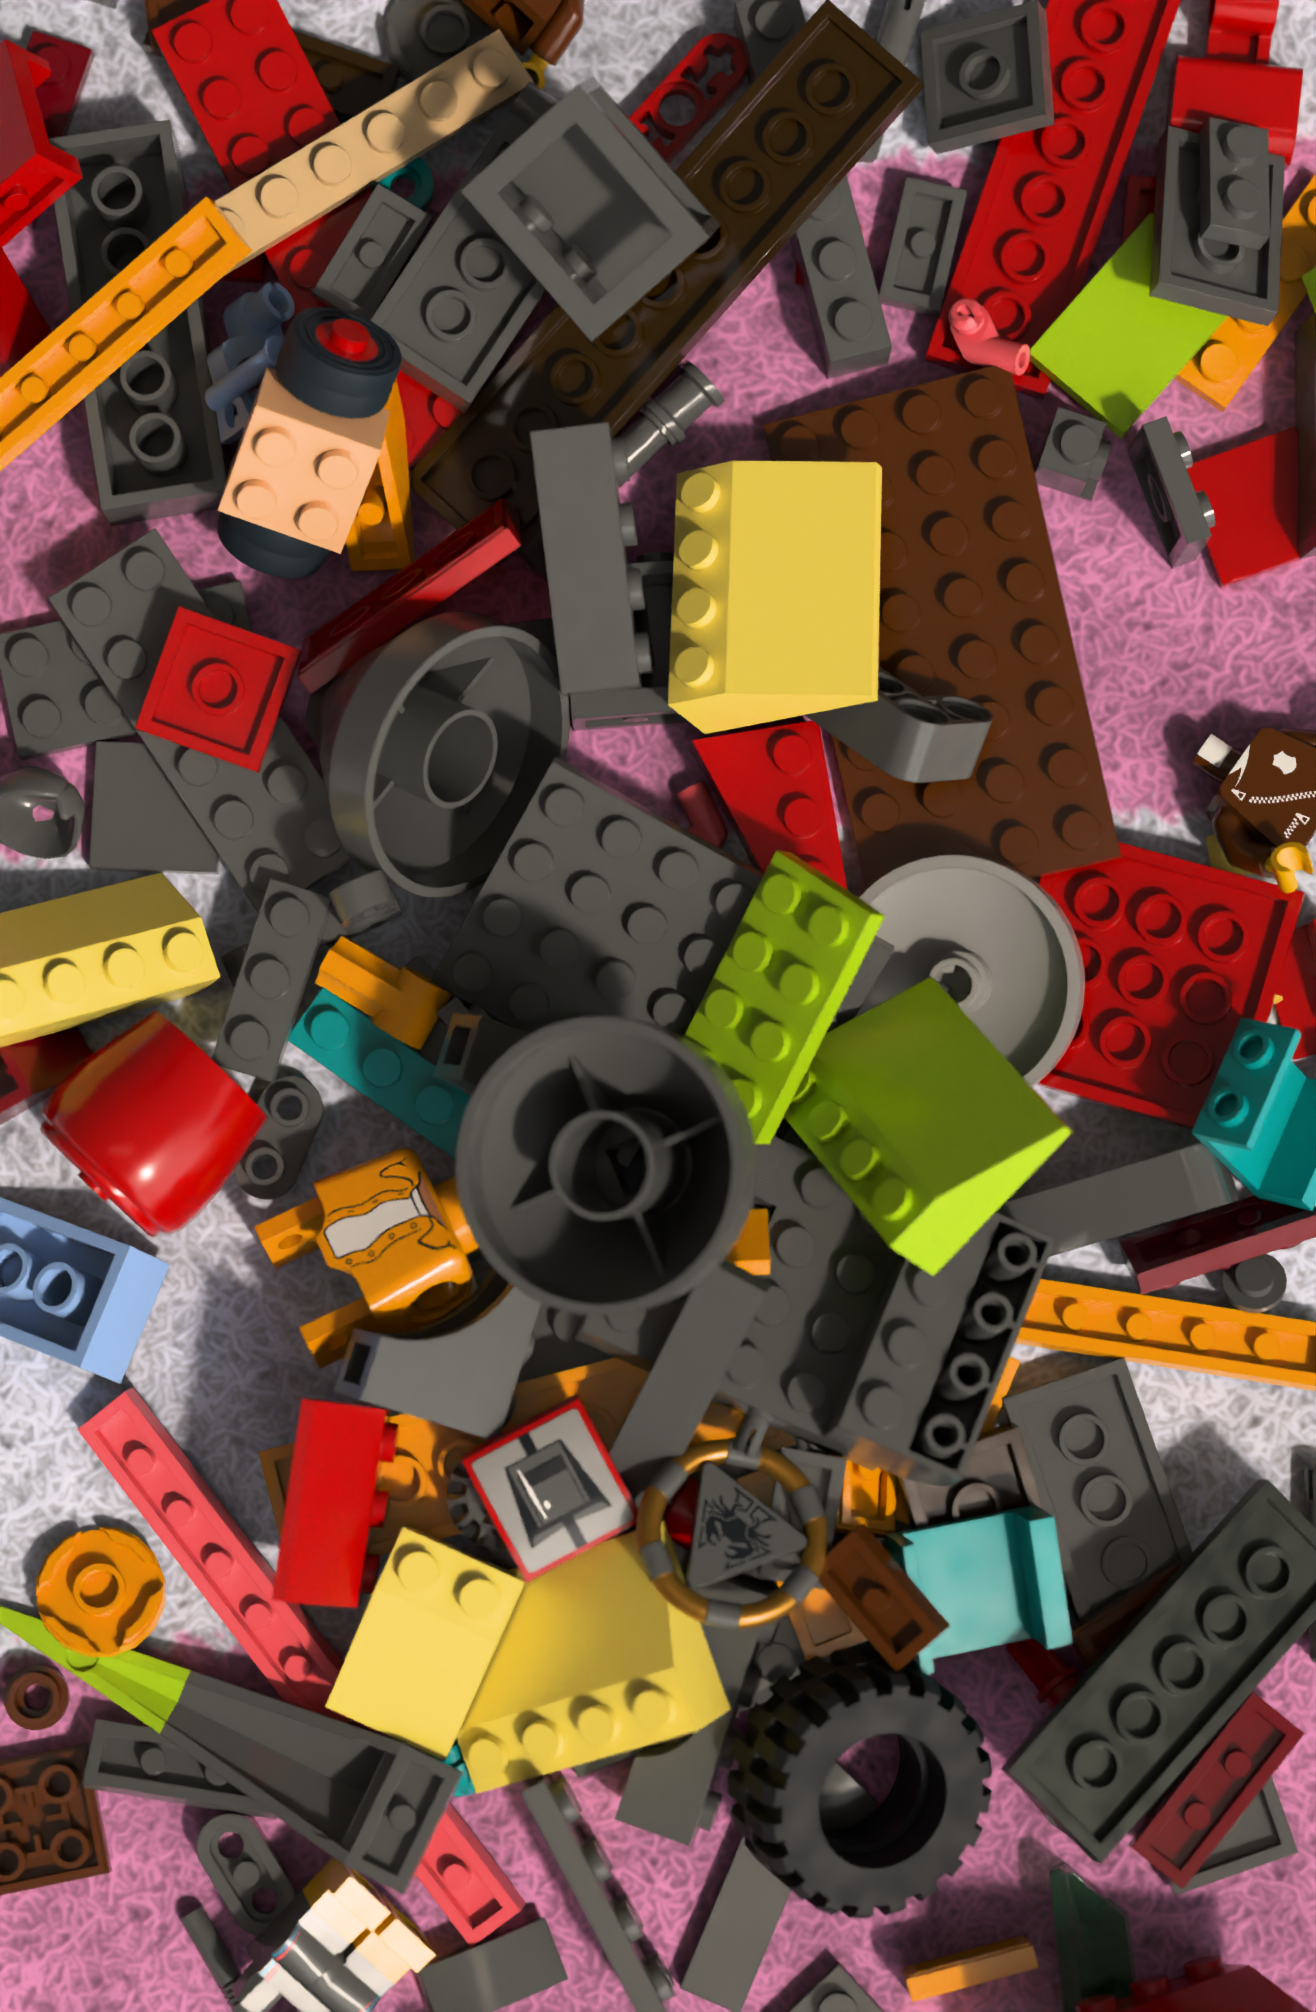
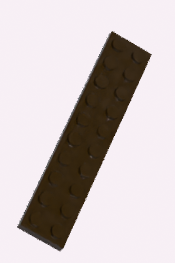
M826 0L675 171L721 226L592 342L558 304L473 400L465 414L462 413L412 469L409 473L410 487L456 530L502 498L504 500L507 498L519 514L521 534L540 514L530 432L608 422L614 437L924 88L922 81L831 1ZM508 554L503 559L498 561L495 565L499 567L510 554Z

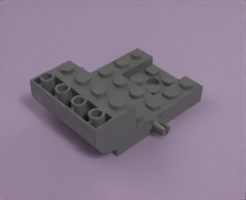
M775 1136L770 1145L755 1144L756 1182L750 1209H768L770 1275L756 1276L771 1283L772 1286L712 1399L744 1415L732 1449L742 1453L751 1433L746 1456L756 1459V1452L761 1446L769 1426L839 1457L846 1458L848 1461L871 1471L880 1468L915 1482L938 1487H950L961 1481L1056 1239L995 1212L948 1262L932 1276L889 1247L813 1153ZM648 1168L638 1191L642 1190L645 1184ZM693 1289L670 1302L649 1309L619 1315H584L574 1339L651 1372Z

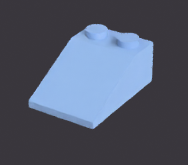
M0 1197V1336L121 1384L170 1264L130 1245Z

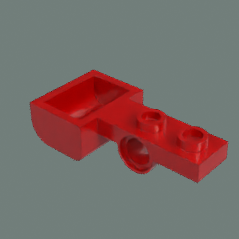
M1210 0L1204 58L1177 55L1172 64L1165 130L1168 126L1200 134L1201 128L1209 117L1268 129L1269 153L1285 157L1284 170L1288 169L1296 141L1303 68L1269 65L1271 38L1276 24L1279 0Z

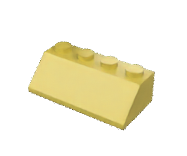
M162 872L0 913V1047L200 993L221 978L201 916Z

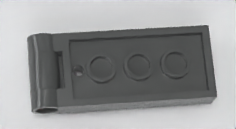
M530 81L370 320L384 329L399 346L402 356L400 371L464 414L546 291L544 286L461 192L467 184L559 102Z

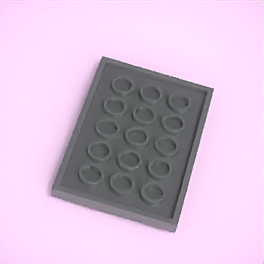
M555 757L435 971L431 982L470 1004L476 1001L488 1014L516 1029L530 1034L558 1022L598 1016L647 1021L666 1027L684 1036L765 873ZM875 935L826 1033L855 1018L893 954L894 945ZM784 1117L774 1135L782 1140L791 1127Z

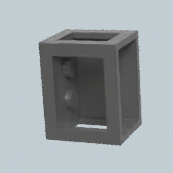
M594 77L577 84L461 190L464 196L591 342L702 245L721 226Z

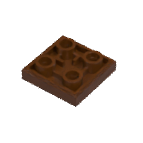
M88 1742L0 1760V1895L92 1877L112 1871L97 1790L86 1789L83 1786L89 1754Z

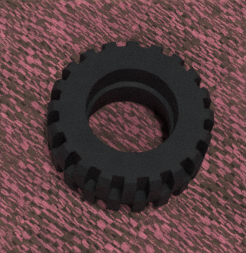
M853 1648L835 1650L830 1654V1663H826L820 1657L815 1656L798 1665L800 1674L790 1680L783 1674L769 1687L773 1695L762 1707L755 1703L745 1719L751 1723V1727L746 1737L741 1735L736 1737L731 1754L739 1762L738 1770H730L728 1774V1794L738 1802L733 1804L731 1815L736 1829L745 1836L744 1845L754 1858L801 1900L806 1899L816 1909L831 1915L842 1911L849 1918H869L873 1916L874 1907H876L886 1916L907 1908L905 1900L912 1896L921 1902L938 1890L935 1885L938 1879L945 1873L952 1877L963 1865L964 1862L959 1859L967 1844L972 1847L975 1846L983 1829L977 1824L980 1812L987 1813L989 1810L992 1790L983 1784V1779L990 1778L992 1774L990 1753L980 1747L984 1742V1734L977 1720L966 1713V1706L954 1694L927 1675H922L909 1663L898 1672H895L877 1650L870 1649L864 1652L863 1655ZM895 1733L900 1749L899 1768L894 1785L883 1803L870 1816L855 1825L838 1830H821L819 1800L824 1782L834 1764L846 1751L857 1743L876 1735Z

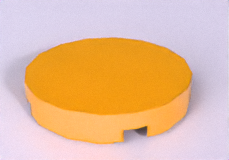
M98 1527L99 1530H89L84 1533L79 1531L65 1537L47 1554L36 1578L37 1607L44 1627L65 1649L85 1657H114L137 1647L156 1628L165 1608L166 1579L155 1553L138 1536L116 1527Z

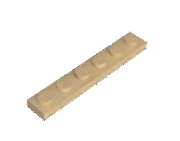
M500 29L214 201L253 250L225 275L517 98L529 81L532 83L533 81Z

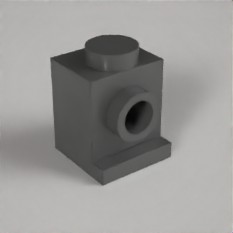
M1058 407L1035 470L1037 484L1092 501L1097 483L1101 479L1111 450V441L1102 439L1107 423Z

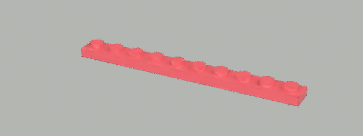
M134 1387L124 1391L77 1429L284 1702L388 1736L325 1707L343 1666L342 1660L298 1603L272 1600L275 1572ZM449 1803L415 1875L468 1945L473 1947L521 1911L526 1902L451 1803Z

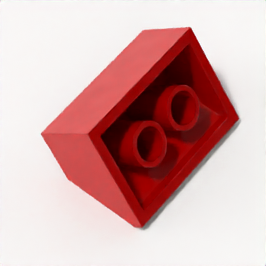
M302 1398L274 1580L273 1601L357 1608L362 1604L363 1593L373 1595L377 1585L380 1555L369 1554L373 1527L384 1529L390 1489L379 1488L382 1462L394 1463L399 1437V1424L388 1422L390 1409L318 1398Z

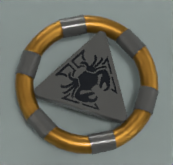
M728 1438L696 1444L687 1448L683 1455L675 1456L665 1462L648 1483L640 1503L637 1517L638 1552L650 1581L673 1607L704 1625L737 1630L769 1624L800 1606L818 1583L822 1573L828 1547L826 1514L814 1485L811 1484L809 1479L794 1463L777 1451L762 1444L756 1452V1459L746 1456L750 1441H747L743 1452L740 1453L732 1449L734 1439ZM724 1463L758 1469L774 1478L789 1493L803 1526L804 1536L714 1464ZM701 1469L685 1584L676 1575L661 1539V1521L666 1503L690 1474ZM803 1549L799 1564L790 1573L778 1591L760 1601L740 1604L705 1598L694 1591L797 1553Z

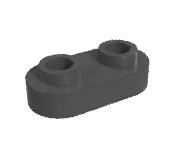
M295 1076L279 1078L275 1083H270L263 1091L257 1105L267 1115L268 1119L234 1170L239 1186L247 1194L258 1199H277L287 1194L293 1188L323 1118L324 1104L320 1093L310 1082ZM289 1096L299 1098L302 1103L300 1115L293 1120L283 1119L279 1113L281 1101ZM263 1155L273 1156L277 1162V1171L269 1179L258 1178L254 1171L256 1160Z
M226 1811L211 1818L202 1828L197 1839V1855L201 1865L236 1922L245 1931L263 1936L272 1922L298 1895L296 1885L260 1826L250 1816ZM234 1832L242 1838L243 1850L239 1855L229 1856L221 1850L220 1839L223 1834ZM261 1888L273 1890L278 1898L277 1907L268 1912L258 1909L254 1903V1894L257 1890Z

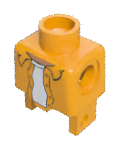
M406 1147L393 1150L312 1182L318 1197L254 1226L275 1268L320 1248L328 1267L341 1270L353 1276L361 1288L364 1297L299 1327L305 1343L320 1369L345 1357L354 1328L384 1333L416 1329L445 1317L460 1307L480 1287L466 1256L481 1249L475 1242L466 1223L457 1190L456 1176L433 1186L418 1154Z

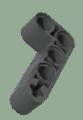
M878 666V701L805 715L882 771L898 779L916 783L970 778L994 718L986 707L967 698L955 695L922 696L880 666Z
M1202 1143L1004 1202L996 1212L1055 1238L1056 1240L1050 1256H1054L1240 1199L1231 1171Z

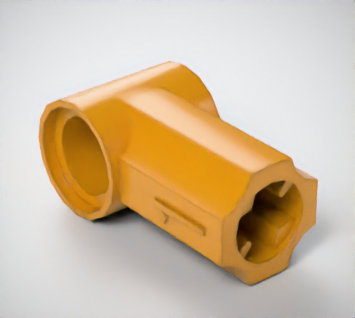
M341 936L337 943L329 949L319 967V973L315 984L326 988L347 1004L373 1017L371 1022L384 1032L421 1050L439 1018L437 1012L447 1004L452 995L451 992L432 983L431 979L404 965L402 968H399L346 936Z

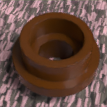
M33 1664L18 1670L9 1679L4 1690V1705L9 1717L17 1725L29 1730H42L56 1724L66 1713L70 1700L69 1687L64 1677L56 1669L43 1664ZM31 1685H41L48 1691L49 1701L43 1709H34L27 1703L26 1692Z

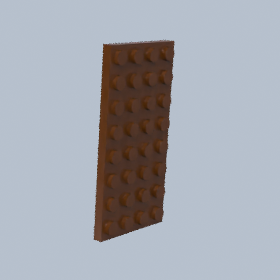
M994 365L763 424L771 461L877 462L882 467L878 666L922 696L955 695L967 698L986 707L994 717L971 777L962 780L916 783L898 779L882 771L832 735L866 890L878 879L898 867L916 860L940 855L964 854L993 859L1012 866L1031 879L1122 858L1013 374Z

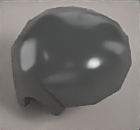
M35 766L8 771L1 776V844L23 855L42 859L66 857L77 848L85 819V807L80 793L65 776L53 770ZM39 805L54 811L53 818L51 820L35 822L33 809Z

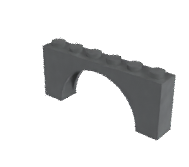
M453 1013L433 1075L448 1081L461 1089L469 1097H472L482 1078L493 1064L511 1047L531 1034L483 1016ZM493 1267L484 1282L460 1307L431 1324L412 1330L386 1333L354 1328L334 1391L470 1434L492 1439L501 1434L502 1428L508 1424L515 1408L514 1389L521 1367L530 1357L534 1347L535 1334L533 1328L541 1302L517 1289Z

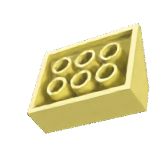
M733 460L677 473L668 705L704 734L878 701L882 467L877 462Z
M665 1521L661 1522V1539L676 1575L686 1584ZM637 1530L609 1538L531 1581L525 1582L456 1736L476 1794L696 1732L731 1710L700 1622L686 1616L673 1607L650 1581L638 1552ZM518 1567L509 1570L523 1577Z

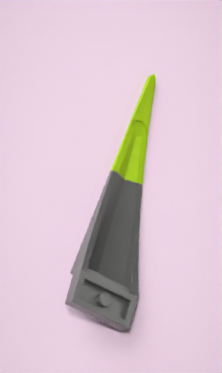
M0 1606V1624L201 1762L343 1865L401 1894H406L464 1774L463 1771L394 1738L133 1650H128L114 1657H85L65 1649L47 1631L42 1619Z

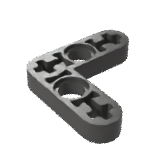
M381 870L355 878L329 893L334 906L331 907L319 947L327 944L330 949L341 936H346L350 939L389 923L403 914L394 891ZM249 943L230 951L221 958L233 988H235Z

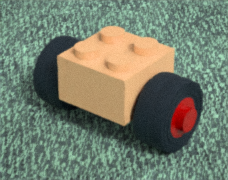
M329 307L305 309L299 312L290 322L284 343L277 357L276 369L266 367L230 466L218 511L221 512L217 528L220 541L227 551L243 564L276 577L301 578L317 572L326 561L329 551L341 554L382 449L390 410L383 407L389 399L393 384L401 367L402 356L399 346L377 324L355 313Z

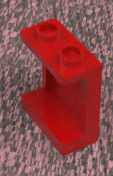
M7 39L0 42V249L83 178L78 158L51 145L48 140L35 89L51 75L49 62Z

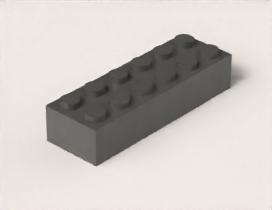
M170 120L48 139L51 145L78 158L83 176L82 179L54 202L71 315L189 212L179 142ZM203 295L84 398L101 510L111 526L219 508L230 466L226 444H221L217 413L212 411L205 401L206 389L213 384L207 364V356L211 352Z

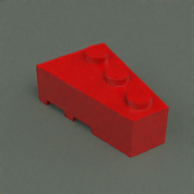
M806 721L692 740L691 752L700 769H702L754 868L765 873L776 850L791 852L848 890L821 731L818 724L813 721Z

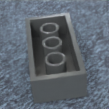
M608 422L530 432L561 694L570 697L642 688L641 674L653 673L649 635L647 632L636 633L633 611L645 609V599L640 567L628 568L626 547L638 545L632 502L620 503L618 483L630 481L624 437L613 438Z

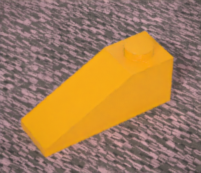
M397 378L393 384L389 399L383 407L390 410L382 449L345 542L352 571L403 569L415 560L406 428Z

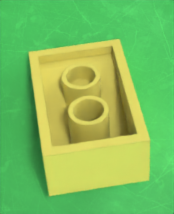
M410 1525L404 1526L376 1585L325 1707L446 1761L526 1582L524 1577Z

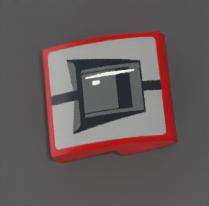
M578 1394L563 1400L460 1455L469 1477L526 1582L637 1524L639 1508L611 1459L605 1443Z

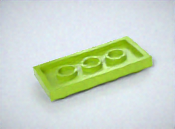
M776 850L684 1035L685 1038L707 1053L725 1072L744 1104L755 1144L770 1145L885 918L884 914L793 853Z

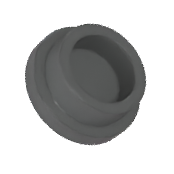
M1268 1254L1242 1261L1235 1267L1223 1270L1222 1290L1224 1296L1238 1310L1248 1313H1265L1277 1306L1286 1292L1287 1277L1285 1270L1274 1257Z

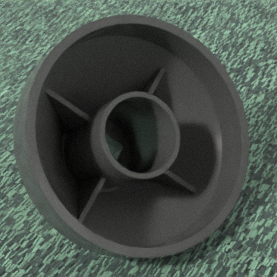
M470 611L443 613L418 623L372 650L310 695L306 711L307 729L311 738L317 744L334 826L346 852L365 871L371 873L381 870L389 883L423 897H450L467 892L486 882L553 759L557 757L564 762L566 759L570 732L568 696L561 694L558 664L543 643L528 632L480 613Z
M594 1016L566 1020L542 1028L519 1041L493 1064L477 1086L466 1108L458 1136L455 1168L457 1190L466 1223L475 1242L487 1260L507 1281L529 1297L556 1309L581 1315L605 1316L649 1309L670 1302L700 1284L720 1265L737 1241L748 1217L756 1182V1152L751 1124L737 1090L725 1072L699 1046L666 1027L647 1021ZM639 1138L646 1151L648 1172L642 1190L633 1193L629 1190L617 1161V1154L621 1145Z

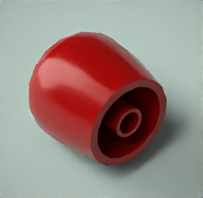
M155 1010L85 1059L60 1082L45 1102L42 1110V1116L45 1121L41 1124L40 1131L81 1171L78 1176L105 1202L110 1199L144 1232L151 1237H155L161 1232L173 1234L182 1230L205 1209L229 1179L268 1118L245 1091L172 1022Z

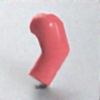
M963 298L951 306L948 314L951 332L966 361L985 368L995 365L1018 376L1025 372L1030 361V349L1027 344L1000 338L988 311L976 300Z
M699 782L679 792L676 796L690 823L687 830L722 849L726 842L728 831L706 783Z

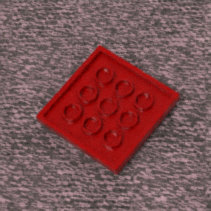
M1119 842L1122 858L1048 874L1040 878L1039 885L1061 907L1077 937L1085 971V995L1080 1022L1073 1040L1058 1064L1036 1085L1193 1130L1241 1018L1268 1023L1304 900V892L1295 890L1291 893H1284L1276 884Z

